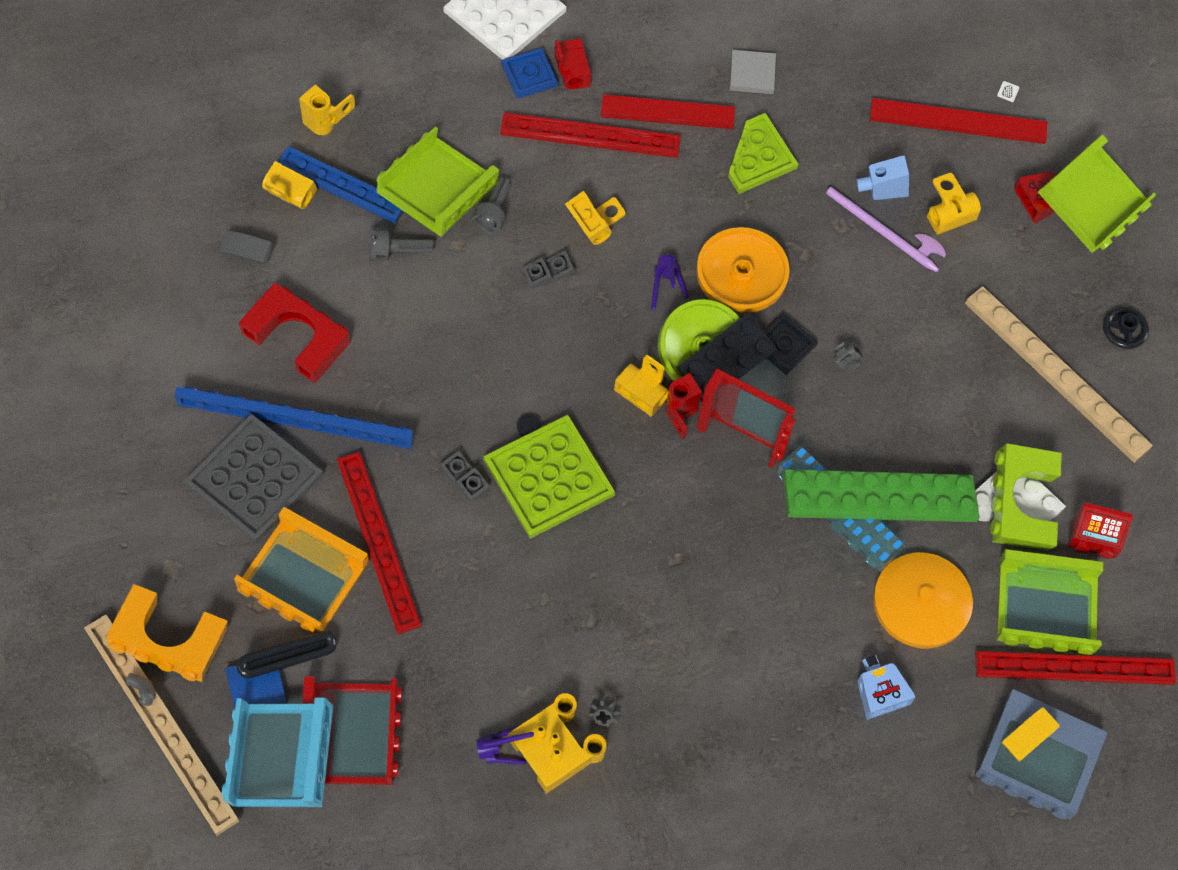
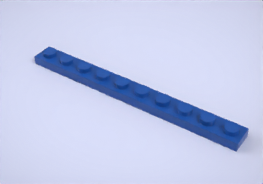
M190 386L185 388L177 387L175 391V398L179 406L247 418L252 414L264 422L412 449L414 442L413 431L404 426L391 427L381 422L369 423L356 417L348 419L339 417L334 413H316L308 408H303L302 410L294 409L286 404L273 405L259 399L255 401L246 400L238 395L230 397L216 391H198V389Z

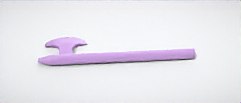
M833 187L827 190L826 194L871 228L924 267L938 272L937 266L928 258L931 253H937L943 257L946 256L945 249L937 240L928 235L917 233L915 236L922 243V246L917 250Z

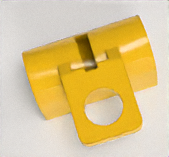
M316 84L299 98L303 124L317 135L329 134L333 130V124H337L355 108V100L352 94L348 95L334 107L331 105L330 97ZM349 103L348 107L342 111L343 107Z
M276 161L269 169L262 184L263 189L267 190L270 194L301 209H305L318 190L314 181Z
M947 173L933 179L932 183L939 193L942 202L930 207L927 218L937 235L977 220L981 207L975 193L965 194L952 173ZM942 181H950L953 184V189L944 190L940 184Z
M582 191L565 203L594 245L601 244L607 240L612 233L609 226L626 215L625 210L615 197L595 209L586 193ZM610 206H615L618 209L614 217H607L605 214L606 209Z
M645 355L641 369L634 364H629L616 378L614 390L652 417L668 397L669 390L661 384L665 368L649 355ZM650 364L654 365L657 368V370L652 368Z

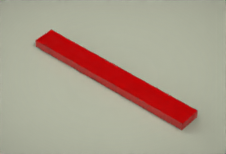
M872 98L870 121L1045 144L1047 141L1048 121Z
M506 112L503 113L500 135L673 158H678L680 135Z
M359 451L337 458L340 472L397 635L420 628L421 623L361 453Z
M998 651L975 652L976 677L1174 685L1176 683L1174 659Z

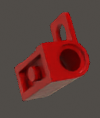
M581 38L560 43L559 40H555L554 55L565 88L575 90L590 87L591 72Z
M691 373L671 383L665 410L682 439L686 438L688 431L683 420L698 413L699 401L702 395V391Z

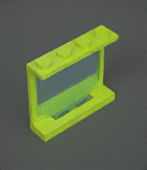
M1005 549L1000 557L997 641H1004L1007 645L1027 644L1035 649L1050 647L1058 652L1073 650L1078 651L1082 655L1096 653L1102 646V641L1097 640L1098 577L1103 572V562Z

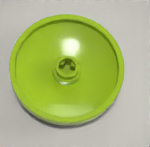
M706 299L687 302L670 313L664 321L658 337L659 358L673 381L681 378L682 375L676 367L740 319L739 316L724 304Z

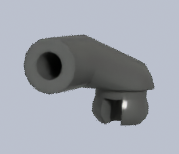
M129 673L125 684L138 689L140 704L144 706L152 705L153 699L156 698L153 683L149 679Z

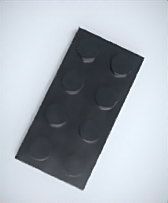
M748 312L677 366L676 369L682 377L691 373L702 391L700 397L702 402L705 387L716 369L740 379L777 349Z

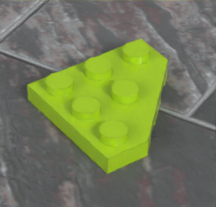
M766 113L747 120L728 174V178L738 194L798 168V162Z

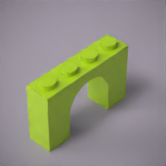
M1008 443L997 450L994 462L997 465V473L993 479L995 497L991 505L992 511H994V520H992L990 525V533L993 534L992 542L1042 551H1049L1057 546L1058 522L1035 519L1025 515L1014 501L1013 489L1016 481L1020 478L1052 482L1060 477L1062 453Z

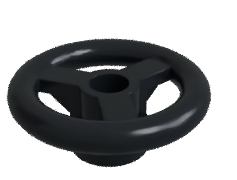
M1116 308L1106 315L1103 322L1105 336L1112 344L1120 348H1137L1147 340L1149 335V326L1146 319L1141 313L1131 308ZM1124 314L1120 320L1113 319L1117 315ZM1140 323L1142 334L1134 341L1132 334ZM1110 327L1119 329L1124 334L1125 342L1117 339L1111 332Z

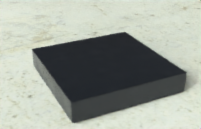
M784 313L764 331L777 349L766 359L785 375L789 374L818 344L813 337Z

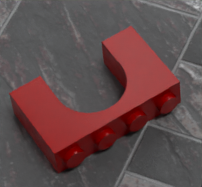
M274 282L238 322L241 334L260 346L271 332L284 322L300 321L307 324L314 331L313 339L294 362L298 373L316 383L350 344L349 331L344 325L331 321L329 316L323 311L318 312L313 309L307 300L294 296L292 291L286 286L281 287Z

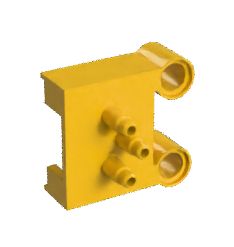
M568 693L558 695L553 704L508 733L509 737L534 732L533 737L509 743H511L516 752L520 751L536 773L537 781L545 791V794L589 764L601 762L606 753V741L601 735H589L584 741L583 748H581L564 725V723L571 721L575 717L577 708L575 698ZM561 704H568L572 709L569 712H562L558 707ZM596 744L601 748V751L591 753L588 747Z

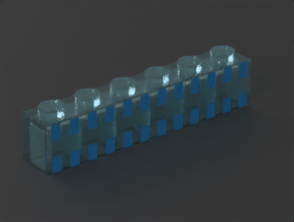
M799 446L780 463L777 473L784 483L783 473L785 469L827 470L802 446ZM825 518L835 533L845 537L850 547L857 552L859 551L866 558L867 563L872 568H877L880 572L890 562L898 558L905 547V544L879 520Z

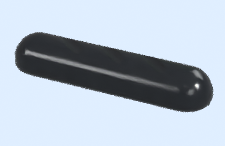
M321 631L251 652L240 657L236 665L237 671L243 678L251 679L327 656L336 649L337 640L331 632Z

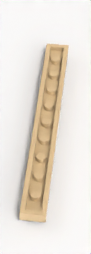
M983 286L966 300L965 304L1130 460L1134 463L1137 462L1152 448L1153 445Z
M107 615L102 616L84 627L85 631L216 836L220 835L239 822L230 805L223 801L219 788L157 692L152 705L144 706L139 702L140 694L138 689L125 684L129 673L148 678L133 655L125 652L117 653L107 645V634L112 623Z

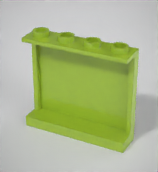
M435 126L429 133H424L418 143L411 145L401 158H396L388 170L382 171L377 177V193L442 237L496 185L499 169L492 165L485 170L437 138L438 128Z
M1103 134L1038 191L1042 198L1091 253L1098 248L1102 251L1113 242L1110 238L1113 236L1117 238L1126 230L1124 225L1127 223L1129 226L1139 218L1137 213L1139 211L1141 213L1146 211L1152 205L1150 201L1156 196L1153 193L1146 198L1103 150L1102 146L1108 142Z

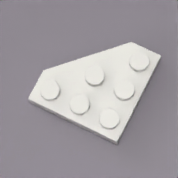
M997 471L975 490L980 516L979 521L990 522V520H994V511H992L991 505L995 497L993 479ZM1020 478L1014 485L1013 496L1017 507L1031 518L1052 521L1066 507L1036 479Z

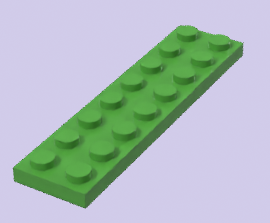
M785 469L783 473L787 517L977 522L980 518L973 475Z

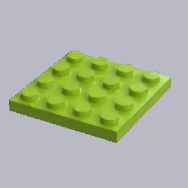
M568 415L483 456L485 464L530 539L615 496L613 487Z

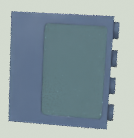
M1012 689L1005 700V708L983 762L976 771L975 776L979 777L987 785H996L1003 788L1004 792L1010 796H1020L1028 800V803L1036 808L1044 807L1052 811V814L1057 818L1070 820L1077 814L1108 732ZM1043 707L1060 727L1019 762L1001 742Z

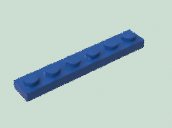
M288 146L277 161L283 166L314 181L317 187L394 224L398 222L404 212L379 195L376 187Z

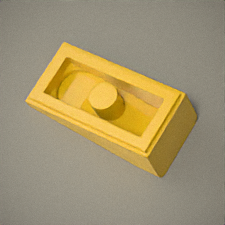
M1041 707L1001 743L1020 762L1052 735L1060 725L1045 708Z

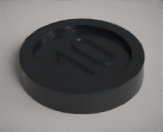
M531 414L523 415L517 421V431L521 436L528 435L541 428L540 420Z

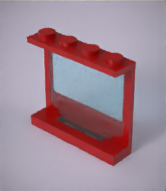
M716 369L705 387L697 429L705 433L713 419L726 424L772 448L773 452L768 466L773 468L776 461L781 462L787 452L786 448L790 442L789 438L793 432L792 428L797 420L793 418L796 409Z
M304 676L302 704H314L315 698H326L333 704L325 784L393 785V777H398V761H394V752H399L400 736H395V729L401 725V711H396L397 702H402V687H398L397 679L391 678V684L316 683L315 677Z

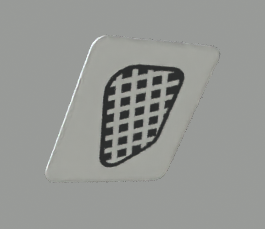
M1003 81L997 96L1014 102L1019 86Z

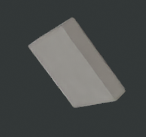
M732 50L730 91L773 94L776 53Z

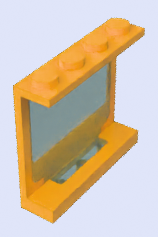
M283 507L278 514L280 519L279 525L243 577L235 576L234 580L237 591L246 597H255L258 599V603L267 609L274 608L278 610L280 616L284 619L299 622L300 626L309 633L321 632L325 630L369 563L368 554Z

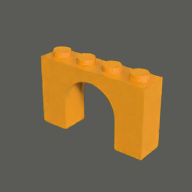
M133 584L107 634V645L117 653L125 652L133 655L140 662L154 663L163 671H174L189 681L197 680L202 682L227 632L228 621L204 612L193 635L185 643L174 647L158 645L150 640L145 632V627L157 605V593Z

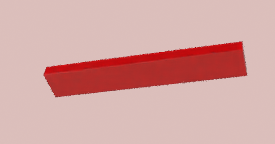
M604 94L602 98V118L722 129L734 128V106Z

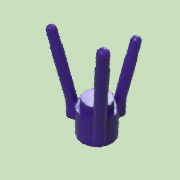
M673 255L659 257L658 266L654 268L655 280L651 310L653 311L657 303L660 275L665 279H670L672 288L676 287V276L684 297H689L680 273V266L676 262V257Z
M518 725L492 735L483 736V738L477 739L479 759H486L487 764L496 762L525 765L526 760L495 757V754H500L499 745L533 737L534 732L501 738L520 726Z

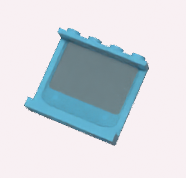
M237 698L236 707L232 711L234 723L233 730L229 735L230 753L225 763L227 776L226 783L222 787L223 801L233 807H322L333 704L326 698H315L314 704H248L242 698Z

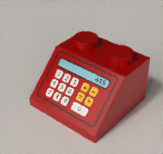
M1084 502L1072 520L1068 547L1075 548L1076 551L1082 553H1096L1106 559L1116 558L1123 549L1133 514Z

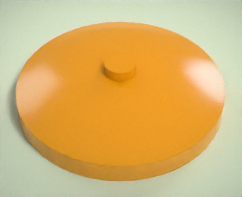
M744 227L730 228L715 234L704 244L698 256L696 274L702 291L710 300L722 303L734 312L751 313L771 306L781 297L789 278V262L779 243L764 232Z
M918 552L900 556L884 568L874 588L873 604L879 622L892 637L911 647L929 649L946 645L961 634L972 614L973 597L967 579L954 564L938 555Z

